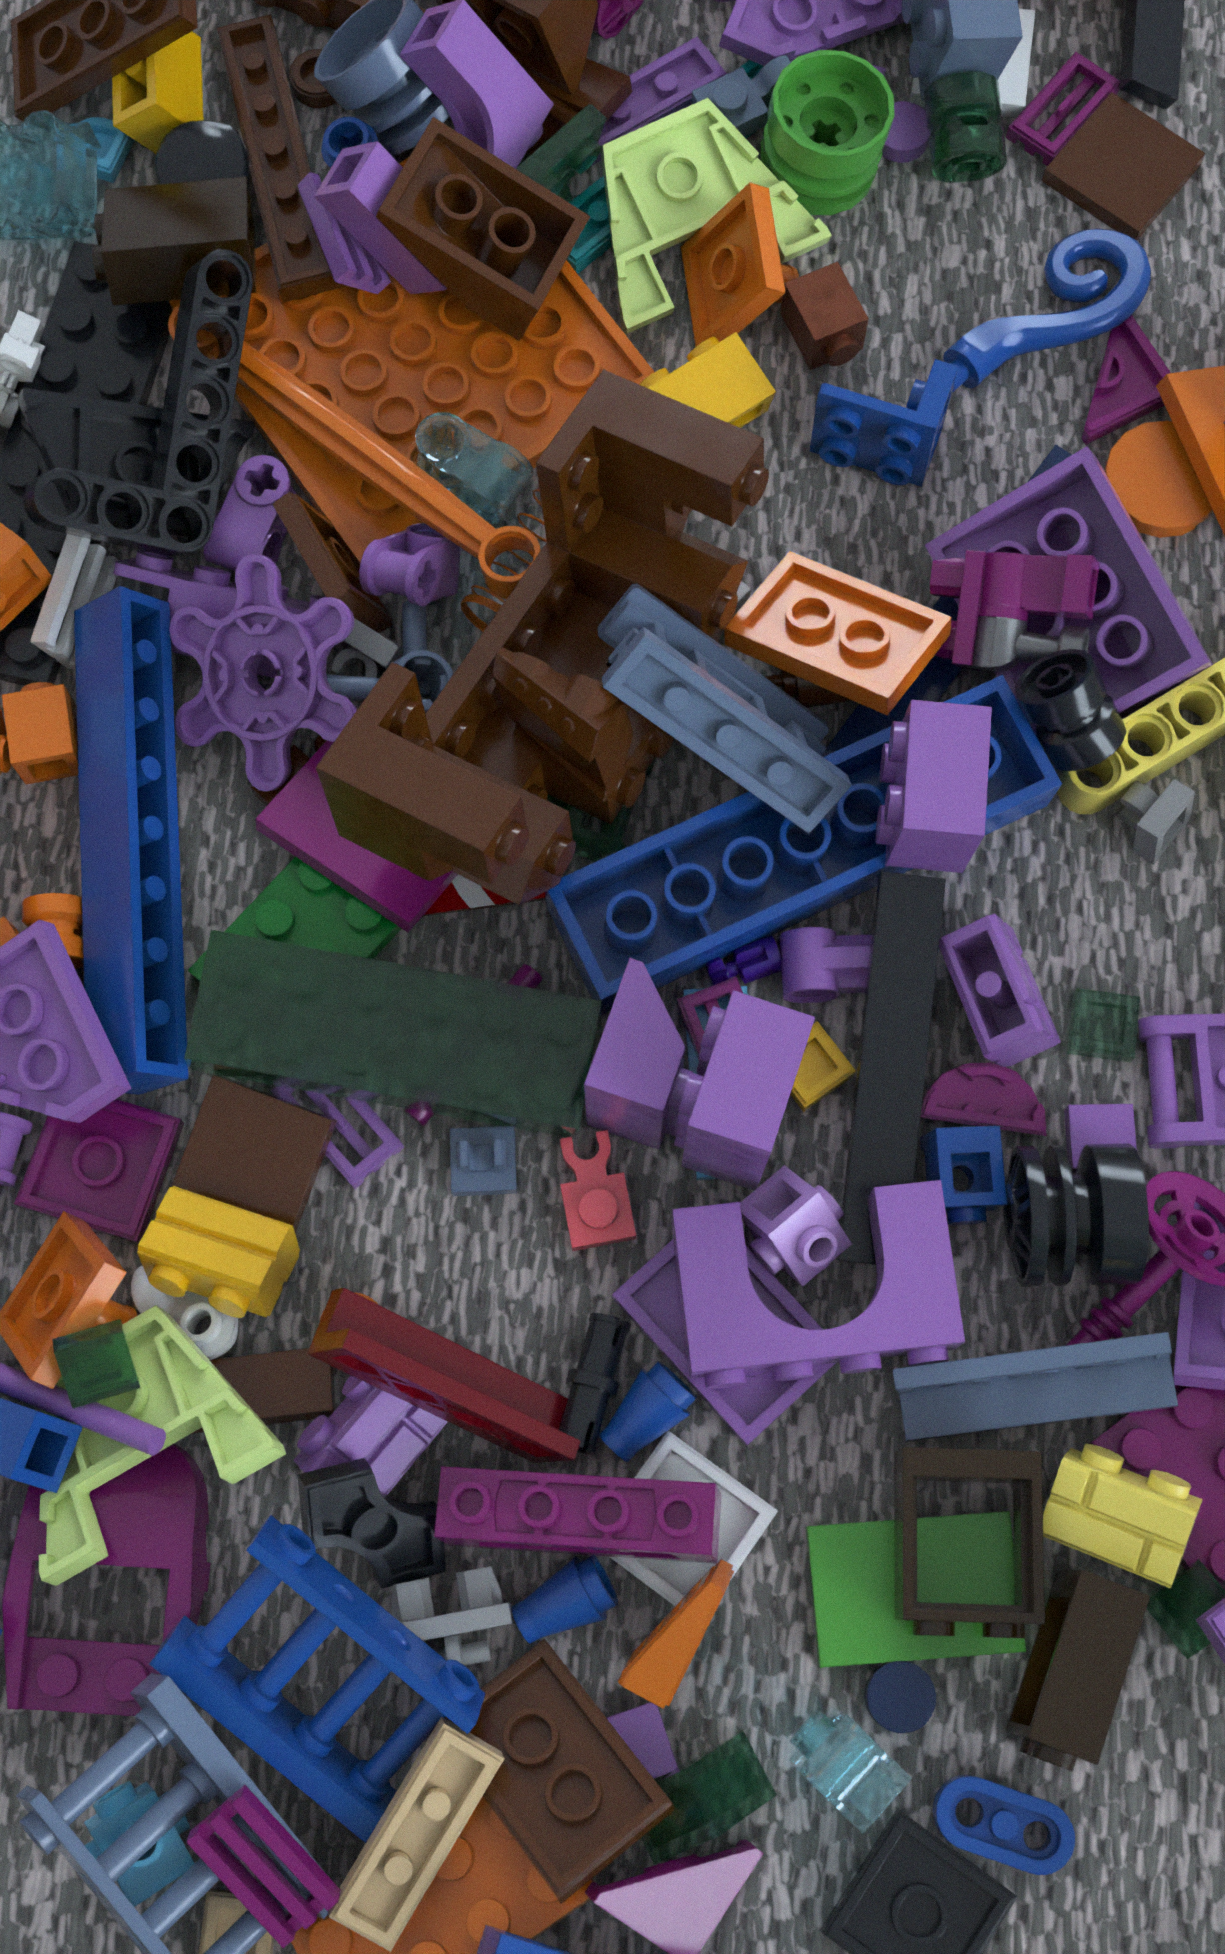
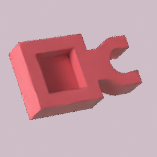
M608 1130L596 1132L599 1150L591 1159H581L574 1153L572 1137L560 1139L563 1160L576 1176L575 1182L560 1184L572 1251L636 1239L625 1174L622 1172L607 1175L606 1166L611 1155Z

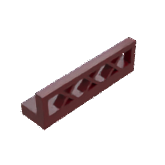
M346 1288L332 1290L308 1350V1355L533 1463L575 1460L581 1441L558 1430L568 1398Z

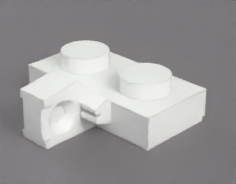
M20 310L16 314L9 333L5 332L0 343V425L8 429L11 427L19 409V394L14 392L18 381H33L45 348L44 345L35 342L41 320Z

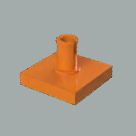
M749 182L681 246L695 346L711 337H716L721 342L735 332L738 334L775 301L782 304V297L785 294L784 283L799 277L798 271L794 266L782 265L780 262L770 193L767 187Z
M65 1211L59 1217L0 1311V1334L29 1379L51 1389H54L88 1334L100 1338L117 1328V1326H121L137 1316L136 1309L133 1307L122 1305L110 1299L126 1275L125 1269L86 1221Z

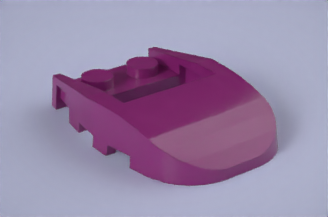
M174 1443L90 1492L92 1505L109 1555L94 1565L170 1569L162 1643L184 1615L196 1625L198 1624L204 1593L208 1592L211 1563L207 1562L206 1525L209 1524L207 1487L198 1464L189 1453ZM29 1485L19 1520L2 1597L7 1709L135 1716L142 1708L130 1692L151 1673L160 1674L149 1663L161 1645L27 1636L36 1561H39L40 1554H46L47 1524L39 1520L40 1495L47 1492V1490Z

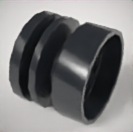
M1130 1143L1086 1144L1080 1152L1076 1173L1073 1175L1066 1151L1060 1145H1050L1045 1150L1043 1161H1041L1039 1152L1034 1146H1016L1012 1151L1009 1163L1008 1183L1006 1185L1007 1205L1003 1206L1006 1241L1011 1251L1012 1264L1019 1284L1022 1287L1039 1286L1043 1283L1047 1270L1049 1278L1055 1286H1066L1071 1281L1076 1255H1079L1086 1279L1091 1285L1136 1284L1141 1281L1147 1261L1149 1213L1146 1183L1142 1163L1136 1148Z

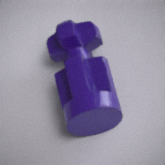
M770 935L733 950V960L724 963L720 956L706 963V972L712 986L737 975L746 984L781 972L782 958L773 936Z

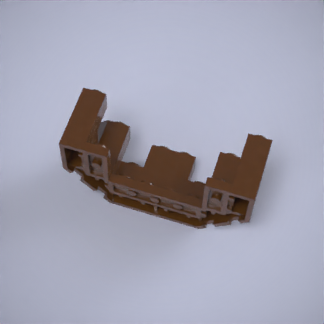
M604 369L536 462L547 543L426 714L416 674L391 662L316 766L339 836L427 881L453 871L518 905L558 885L575 852L576 842L572 836L569 811L547 801L548 794L611 825L623 805L631 807L635 803L644 786L647 768L655 757L662 759L668 753L675 738L625 703L634 736L619 785L603 802L509 717L493 679L496 652L501 647L512 652H523L539 658L556 672L567 677L573 674H583L602 682V676L612 665L609 663L608 657L615 649L599 638L597 628L632 584H639L719 643L723 629L729 624L738 603V596L736 594L748 560L683 532L692 510L732 527L746 505L753 507L759 502L769 479V470L764 468L763 437Z

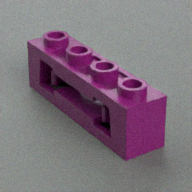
M441 1466L434 1537L448 1546L717 1564L722 1494L716 1483Z

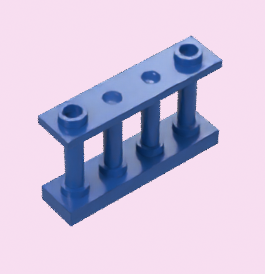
M270 1515L261 1525L246 1549L260 1564L206 1626H197L184 1615L167 1635L149 1665L161 1675L169 1676L184 1694L366 1843L397 1792L390 1785L389 1780L432 1733L441 1717H447L468 1734L477 1724L485 1692L479 1688L476 1677L466 1666L453 1659L445 1660L316 1553L314 1543L302 1530L291 1524L283 1525ZM283 1581L315 1608L261 1671L250 1670L228 1651L227 1644ZM336 1627H339L368 1651L369 1654L315 1716L305 1715L282 1696L281 1690ZM392 1671L421 1695L423 1700L369 1761L359 1760L336 1741L335 1735Z

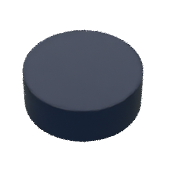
M906 1661L884 1663L872 1672L865 1686V1704L870 1716L877 1724L891 1732H914L923 1727L934 1712L936 1705L934 1684L928 1674L913 1663Z

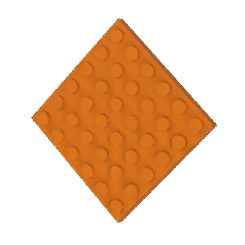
M409 157L399 164L404 167ZM268 242L256 248V292L251 293L244 342L298 377L432 476L470 508L536 467L537 460L603 369L636 384H640L649 375L654 373V370L567 260L537 314L519 341L468 310L448 289L410 294L388 271L387 274L391 282L379 294L339 284L340 288L283 302L278 289ZM223 295V296H219V297H221V298H227L228 295ZM169 300L172 311L180 304V300ZM198 329L196 343L206 341L214 335L207 330ZM237 382L235 399L251 421L255 422L256 428L316 510L330 520L335 528L338 539L359 567L364 551L372 541L406 530L410 525L423 523L324 451Z

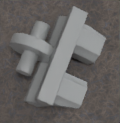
M492 1566L456 1573L462 1610L460 1612L436 1616L430 1578L394 1584L392 1586V1616L422 1641L444 1637L445 1648L435 1649V1651L445 1660L453 1659L464 1666L491 1661V1652L488 1640L463 1644L461 1634L515 1624L511 1610L512 1603L503 1602L502 1590Z

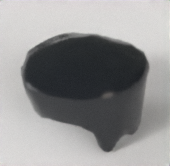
M212 121L186 122L168 132L160 143L155 160L156 176L160 184L247 177V183L249 184V155L239 132L231 125Z

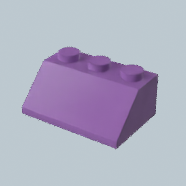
M629 958L584 1083L586 1120L588 1126L600 1130H608L611 1134L660 1150L665 1133L676 1137L678 1109L689 1076L693 1071L683 1068L686 1047L644 963Z

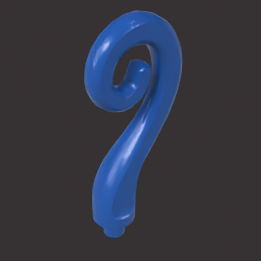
M1094 228L1081 230L1060 240L1049 252L1044 267L1047 285L1055 296L1074 303H1086L1096 299L1105 292L1108 277L1103 270L1099 269L1088 272L1085 275H1076L1069 269L1076 262L1087 258L1102 259L1113 264L1120 273V280L1117 285L1102 299L1079 309L1058 313L1002 317L984 322L973 328L949 347L943 355L944 362L958 366L952 393L962 384L967 388H975L998 367L1015 356L1085 341L1107 333L1121 325L1137 310L1148 291L1151 281V268L1146 251L1134 238L1109 229Z

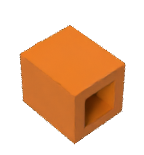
M36 682L25 685L19 692L3 694L2 701L10 764L23 782L27 785L77 776V705L65 685Z

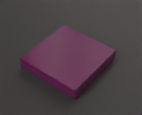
M117 1099L81 1123L65 1121L47 1115L14 1204L20 1208L59 1219L63 1211L86 1221L92 1230L139 1244L146 1231L184 1122L180 1118Z

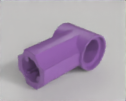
M803 927L788 930L779 936L784 1000L792 1003H820L834 1000L842 993H866L872 935L836 936V932L829 928Z

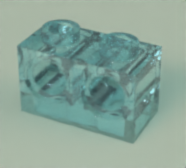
M834 1709L828 1717L817 1710L790 1739V1743L797 1751L788 1761L862 1834L865 1833L912 1779L848 1714Z

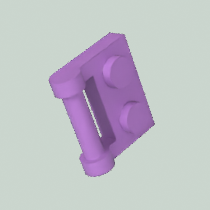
M1225 1013L1154 1015L1139 1019V1041L1146 1042L1153 1125L1147 1126L1149 1147L1162 1149L1183 1146L1225 1145ZM1189 1039L1197 1122H1179L1172 1040Z

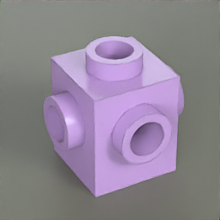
M785 1165L740 1202L742 1219L756 1238L748 1245L752 1253L773 1275L782 1269L802 1287L818 1273L826 1269L834 1259L852 1245L838 1222L844 1216V1212L836 1200L822 1186L817 1185L813 1188Z

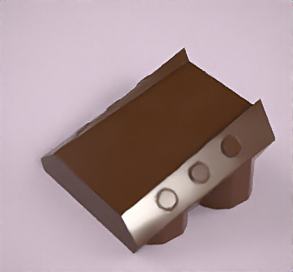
M501 647L496 652L493 679L509 717L604 802L619 785L634 736L625 703L603 688V683L599 680L583 674H573L567 677L556 672L539 658L523 652H512Z

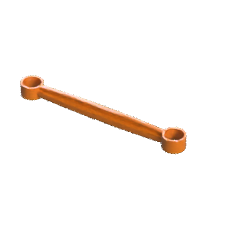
M180 304L174 308L168 321V329L173 341ZM215 336L206 341L196 343L199 351L204 356L210 359L218 358L219 343ZM243 341L237 382L356 475L411 515L478 559L484 581L489 590L501 598H508L528 568L518 575L502 576L491 570V564L498 555L508 550L528 552L534 561L541 548L537 538L530 531L519 526L494 528L442 484L378 435L298 377Z

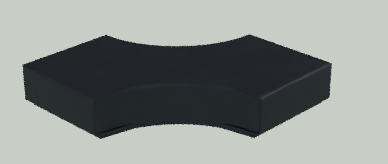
M365 1458L297 1474L302 1530L312 1540L316 1549L341 1547L362 1555L371 1563L374 1578L381 1589L391 1587L394 1584L446 1572L444 1542L434 1537L437 1504L434 1501L407 1503L387 1496L379 1490L372 1468Z

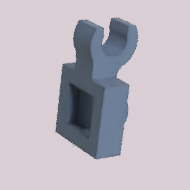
M787 55L779 56L768 62L758 75L751 80L744 68L741 67L693 90L692 104L709 98L745 137L765 127L768 121L767 113L773 88L781 71L791 62Z

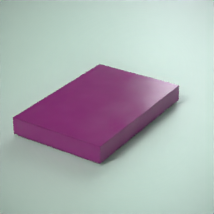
M327 740L255 818L256 830L409 933L458 874L450 871L431 881H427L339 836L316 770V766L334 743Z

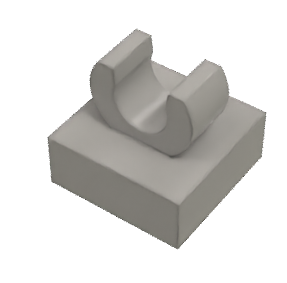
M354 618L353 631L343 641L350 648L340 651L335 656L331 670L337 675H345L353 663L363 662L366 666L364 677L381 678V667L386 670L391 662L402 657L403 649Z
M1173 779L1162 794L1158 796L1145 784L1135 781L1121 798L1120 803L1125 805V807L1119 813L1121 820L1136 829L1133 851L1154 865L1189 822L1195 791Z

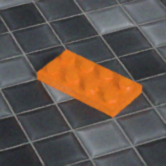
M482 1796L391 1952L329 1918L328 1915L324 1919L317 1916L316 1921L306 1930L301 1927L296 1931L295 1938L291 1943L297 1954H477L485 1925L534 1940L590 1901L585 1891L594 1880L593 1878L561 1904Z

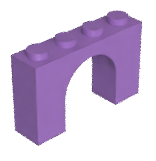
M456 0L426 9L399 54L400 57L445 106L452 119L455 131L517 169L526 151L541 137L543 133L542 124L554 103L465 0ZM378 141L342 149L314 197L410 294L446 290L447 288L376 217L380 206L403 167Z
M941 1180L873 1188L867 1198L877 1270L876 1285L872 1299L866 1310L857 1318L842 1326L825 1330L804 1329L791 1325L775 1316L761 1302L753 1288L749 1275L740 1202L673 1209L671 1224L690 1379L705 1377L706 1388L716 1389L746 1384L745 1373L772 1370L774 1381H789L813 1377V1365L840 1362L841 1373L851 1374L881 1369L880 1358L907 1355L908 1366L948 1362V1350H956L965 1343Z

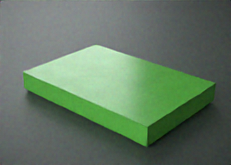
M1010 1511L917 1518V1602L1015 1605L1014 1544ZM894 1520L805 1527L818 1667L1026 1652L1025 1638L983 1637L982 1623L955 1622V1636L913 1635V1621L895 1620Z

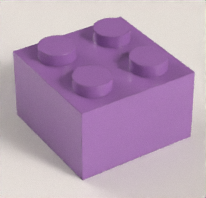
M911 700L903 721L892 722L889 744L884 743L880 763V782L891 784L887 788L885 805L879 806L876 824V844L886 845L885 866L963 873L985 836L992 707Z

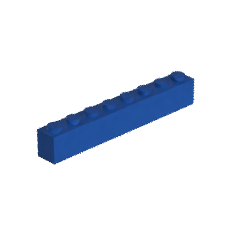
M119 586L74 610L84 989L131 1086V1089L126 1094L140 1095L188 1079L172 650L169 631L170 603Z

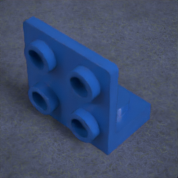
M935 359L927 382L915 380L906 408L831 384L822 383L817 395L810 452L819 454L825 462L836 467L845 468L854 465L876 472L879 478L890 484L906 485L911 483L922 487L944 426L958 366Z

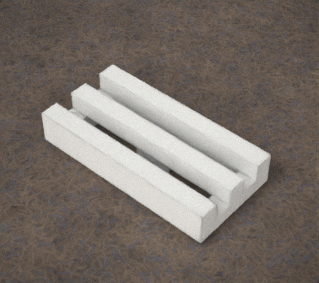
M67 534L30 642L49 656L55 658L66 668L76 670L74 610L113 590L117 575L113 574L115 561L120 560L114 556H105L107 550L99 544H89L91 539Z

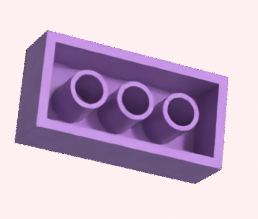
M735 990L732 991L726 1010L713 1006L700 1044L701 1051L698 1058L697 1074L691 1072L678 1109L679 1116L676 1123L678 1126L675 1133L674 1146L684 1149L682 1167L753 1191L757 1189L773 1149L815 1020L814 1016Z

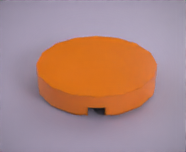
M1157 421L1143 423L1125 432L1111 448L1104 472L1139 533L1158 538L1182 536L1194 530L1198 524L1204 522L1213 512L1173 422Z

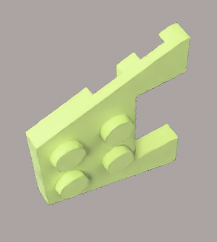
M709 98L602 145L601 159L620 318L625 334L671 315L675 307L651 256L690 239L749 182L769 188L781 264L827 244L832 236L828 227L819 218L815 220L798 202V195L784 180L779 181L758 158L759 152Z
M156 1305L79 1349L56 1384L59 1387L163 1429L166 1433V1439L160 1451L203 1428L220 1478L233 1485L286 1455L285 1448L278 1438L171 1315ZM41 1410L42 1413H45V1414L54 1416V1417H56V1418L65 1420V1419H63V1418H61V1417H58V1416L53 1415V1414H51V1413H49V1412H46V1411H44V1410ZM82 1428L57 1493L47 1491L40 1495L39 1520L47 1524L46 1554L39 1555L38 1571L41 1581L57 1586L109 1556L92 1505L90 1492L150 1458L151 1455L87 1428Z

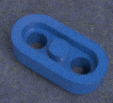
M958 1775L950 1778L939 1788L933 1802L935 1825L948 1842L962 1850L1034 1875H1048L1057 1872L1066 1865L1072 1856L1075 1846L1073 1825L1066 1813L1051 1802L974 1775ZM964 1798H974L980 1808L978 1819L971 1825L961 1824L956 1817L957 1804ZM1039 1821L1046 1828L1047 1838L1041 1847L1032 1849L1025 1844L1023 1832L1029 1823Z

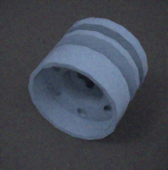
M414 0L368 1L337 29L322 49L315 64L314 77L345 110L356 109L355 118L369 124L374 129L378 142L391 155H397L415 147L432 117L444 123L450 116L438 97L399 55L424 14Z

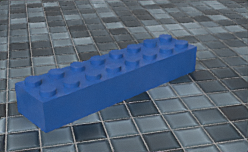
M998 676L944 701V703L992 707L985 835L1047 807L1061 787L1062 782L1004 676ZM891 726L824 756L825 759L848 775L852 786L810 833L804 831L748 791L563 876L558 885L545 891L547 909L599 1015L611 1011L629 958L644 963L656 989L705 967L706 963L720 956L722 959L733 954V950L776 934L876 887L878 875L881 871L904 874L912 870L913 868L885 866L886 845L876 844L878 810L880 805H885L887 788L891 784L880 782L882 749L884 743L889 744Z

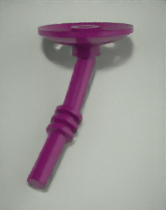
M1166 1171L1151 1178L1146 1184L1149 1234L1160 1250L1146 1263L1142 1280L1136 1284H1125L1111 1299L1104 1296L1100 1300L1102 1308L1093 1307L1089 1311L1092 1319L1089 1320L1083 1317L1079 1321L1081 1330L1065 1346L1110 1340L1111 1337L1115 1339L1121 1338L1123 1333L1120 1328L1130 1329L1134 1325L1131 1317L1179 1268L1204 1282L1225 1286V1272L1220 1273L1216 1270L1225 1263V1233L1220 1234L1217 1224L1208 1214L1194 1209V1204L1197 1202L1209 1210L1225 1227V1193L1211 1183L1184 1172ZM1163 1195H1171L1172 1201L1166 1203L1156 1213L1154 1211L1156 1199ZM1176 1215L1177 1222L1171 1226L1167 1223L1168 1216ZM1207 1250L1215 1252L1214 1258L1207 1260L1203 1254Z

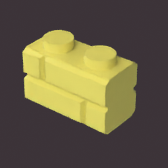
M1085 1444L1082 1452L1070 1448L1060 1463L1043 1513V1537L1171 1589L1203 1499L1190 1495L1191 1485L1170 1473L1151 1470L1147 1478L1122 1468L1124 1458L1109 1449L1093 1444Z

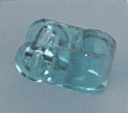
M437 412L429 415L419 423L415 432L416 448L419 452L417 466L442 484L488 523H500L534 474L532 465L521 452L509 444L493 439L454 414ZM452 431H454V440H452Z

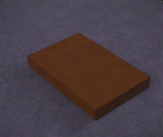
M544 1638L480 1688L485 1692V1697L477 1724L469 1733L502 1751L505 1759L483 1794V1797L562 1904L673 1812L674 1806Z

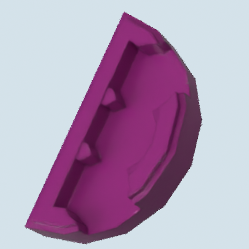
M968 1063L957 1066L939 1075L923 1093L920 1118L971 1126H1000V1130L1047 1136L1045 1109L1042 1103H1039L1032 1087L1021 1079V1076L1016 1071L995 1063Z

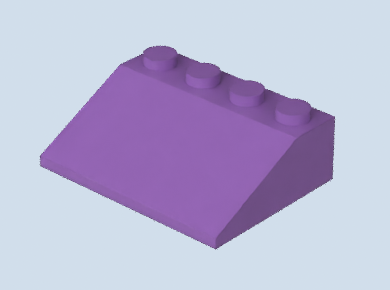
M1088 446L925 544L932 560L965 559L966 550L985 551L986 553L1006 552L1047 556H1067V554L1093 555L1100 565L1092 620L1028 614L1026 631L1059 637L1061 630L1065 626L1088 627V653L1093 657L1105 682L1106 693L1112 697L1121 718L1136 712L1213 665L1101 464ZM954 598L959 607L960 598ZM1017 663L1008 671H994L997 677L1004 676L1019 705L1015 686L1019 677L1034 663ZM1030 724V726L1032 727V729H1033V731H1034V733H1035V735H1036V737H1037L1036 730H1035V728H1036L1037 725H1035V724Z

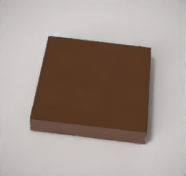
M1111 92L1046 167L1042 182L1115 231L1127 234L1138 240L1200 167L1205 153Z
M288 492L275 501L272 505L324 595L343 601L352 611L356 620L377 633H381L393 625V618L380 596L370 595L363 591L359 577L360 567L338 539L335 528L330 520L295 493Z
M213 1075L171 1187L176 1186L293 1225L296 1233L337 1120L221 1075Z

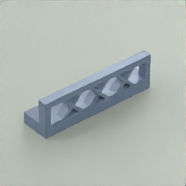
M1168 1332L892 1369L895 1390L899 1393L907 1442L1178 1406L1170 1363L1172 1349Z

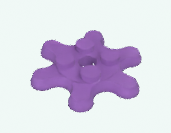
M250 554L238 563L235 570L237 600L234 609L228 616L222 619H214L203 610L189 606L182 607L176 611L171 619L169 631L174 646L197 660L203 677L199 693L178 709L175 717V729L183 743L193 747H202L210 743L223 731L234 733L241 739L245 747V770L248 780L258 790L267 792L277 790L289 779L292 770L290 745L294 734L299 729L309 728L317 732L323 739L334 742L357 711V707L348 698L333 691L326 675L327 657L336 644L343 642L352 633L354 616L349 607L335 597H323L301 614L289 612L282 599V577L277 565L265 555ZM265 656L271 660L275 669L280 670V675L275 676L274 682L268 690L262 688L257 678V667Z

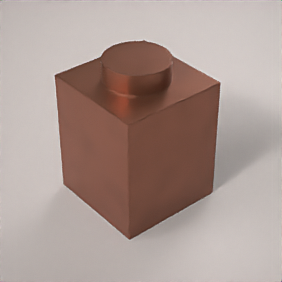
M838 261L784 283L785 294L782 297L781 316L810 370L825 364L840 366L853 359L863 349L869 318Z

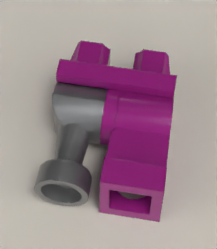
M966 550L965 559L933 560L930 594L939 597L960 598L957 621H951V634L934 656L952 660V664L961 669L1000 672L1008 671L1017 663H1035L1039 659L1057 651L1078 649L1088 653V627L1065 626L1061 630L1059 637L1027 632L1026 628L1028 614L1092 620L1100 563L1093 555L1067 554V556H1047L1006 552L986 553L985 551Z

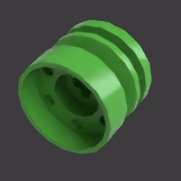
M817 50L798 56L781 71L772 91L767 113L768 121L764 127L763 139L759 148V159L779 181L784 180L798 195V202L810 215L831 216L852 209L868 195L895 116L894 95L884 75L867 60L845 51Z

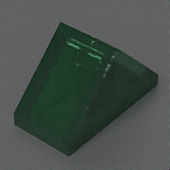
M743 1730L678 1766V1769L655 1779L673 1803L674 1811L642 1836L641 1839L655 1865L719 1837L777 1796Z

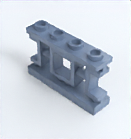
M632 584L598 626L599 638L615 649L608 657L609 663L612 665L602 676L603 688L807 833H810L852 786L846 773L821 756L827 749L822 740L829 732L827 723L639 584Z

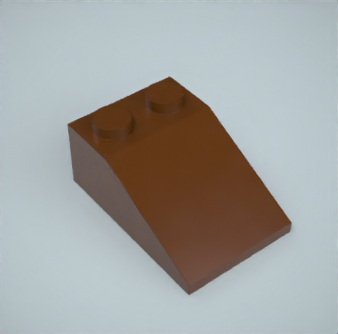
M432 117L376 214V217L468 310L519 341L537 314L590 218L588 214L435 117Z

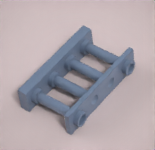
M151 1673L130 1692L142 1708L134 1716L137 1724L52 1802H49L41 1791L30 1786L23 1788L16 1795V1798L29 1812L19 1823L32 1841L47 1856L56 1847L141 1953L172 1954L160 1938L220 1879L200 1858L142 1915L139 1914L114 1882L200 1800L204 1804H208L214 1798L220 1806L243 1785H246L315 1862L316 1860L173 1680L167 1675ZM170 1743L186 1763L179 1771L182 1779L95 1859L69 1825L156 1745L163 1749ZM238 1813L234 1815L231 1819L257 1847L262 1848L277 1865L279 1872L306 1900L311 1895L307 1888ZM220 1838L219 1840L240 1861L241 1859L235 1854V1852L224 1842L222 1838ZM267 1890L271 1897L282 1907V1909L285 1912H287V1909L277 1900V1898L269 1890ZM324 1908L317 1916L324 1919L328 1915V1911ZM247 1910L204 1954H245L267 1930Z

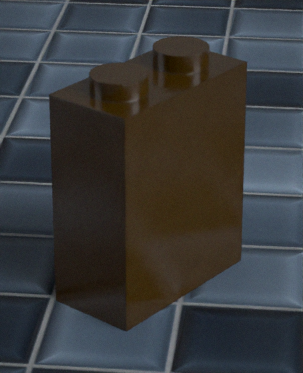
M247 177L105 189L103 213L94 215L98 245H92V259L97 282L108 283L113 306L180 300L183 281L187 271L207 254L219 249L231 250L239 254L248 263L252 273L251 293L256 292V234ZM208 269L206 282L209 289L217 296L228 295L229 284L226 277L215 269Z

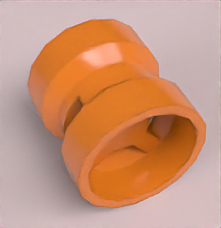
M44 893L25 898L22 902V922L27 927L38 920L54 924L75 970L84 967L83 939L79 936L83 926L82 897L66 893Z

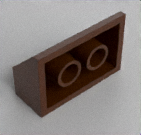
M436 0L438 6H439V5H442V4L449 3V2L456 1V0ZM465 0L492 33L502 40L505 48L524 69L570 95L579 88L599 6L597 0Z

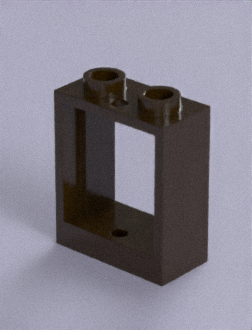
M902 1447L895 1451V1620L913 1621V1635L955 1636V1622L982 1623L983 1637L1025 1638V1624H1045L1041 1451ZM917 1480L1013 1483L1015 1605L917 1602Z
M1083 1569L1056 1572L1045 1606V1624H1039L1005 1730L1023 1737L1019 1749L1020 1752L1072 1772L1077 1759L1098 1765L1150 1595Z

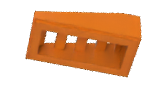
M721 1559L715 1566H712L632 1652L618 1679V1683L622 1687L664 1709L665 1705H670L734 1574L732 1570L733 1565Z

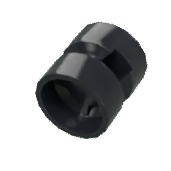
M1068 649L1054 652L1036 661L1019 677L1015 686L1016 697L1029 723L1037 725L1035 728L1037 738L1055 768L1065 771L1089 768L1101 763L1114 754L1123 743L1126 735L1124 722L1112 697L1106 693L1105 682L1093 657L1086 651Z

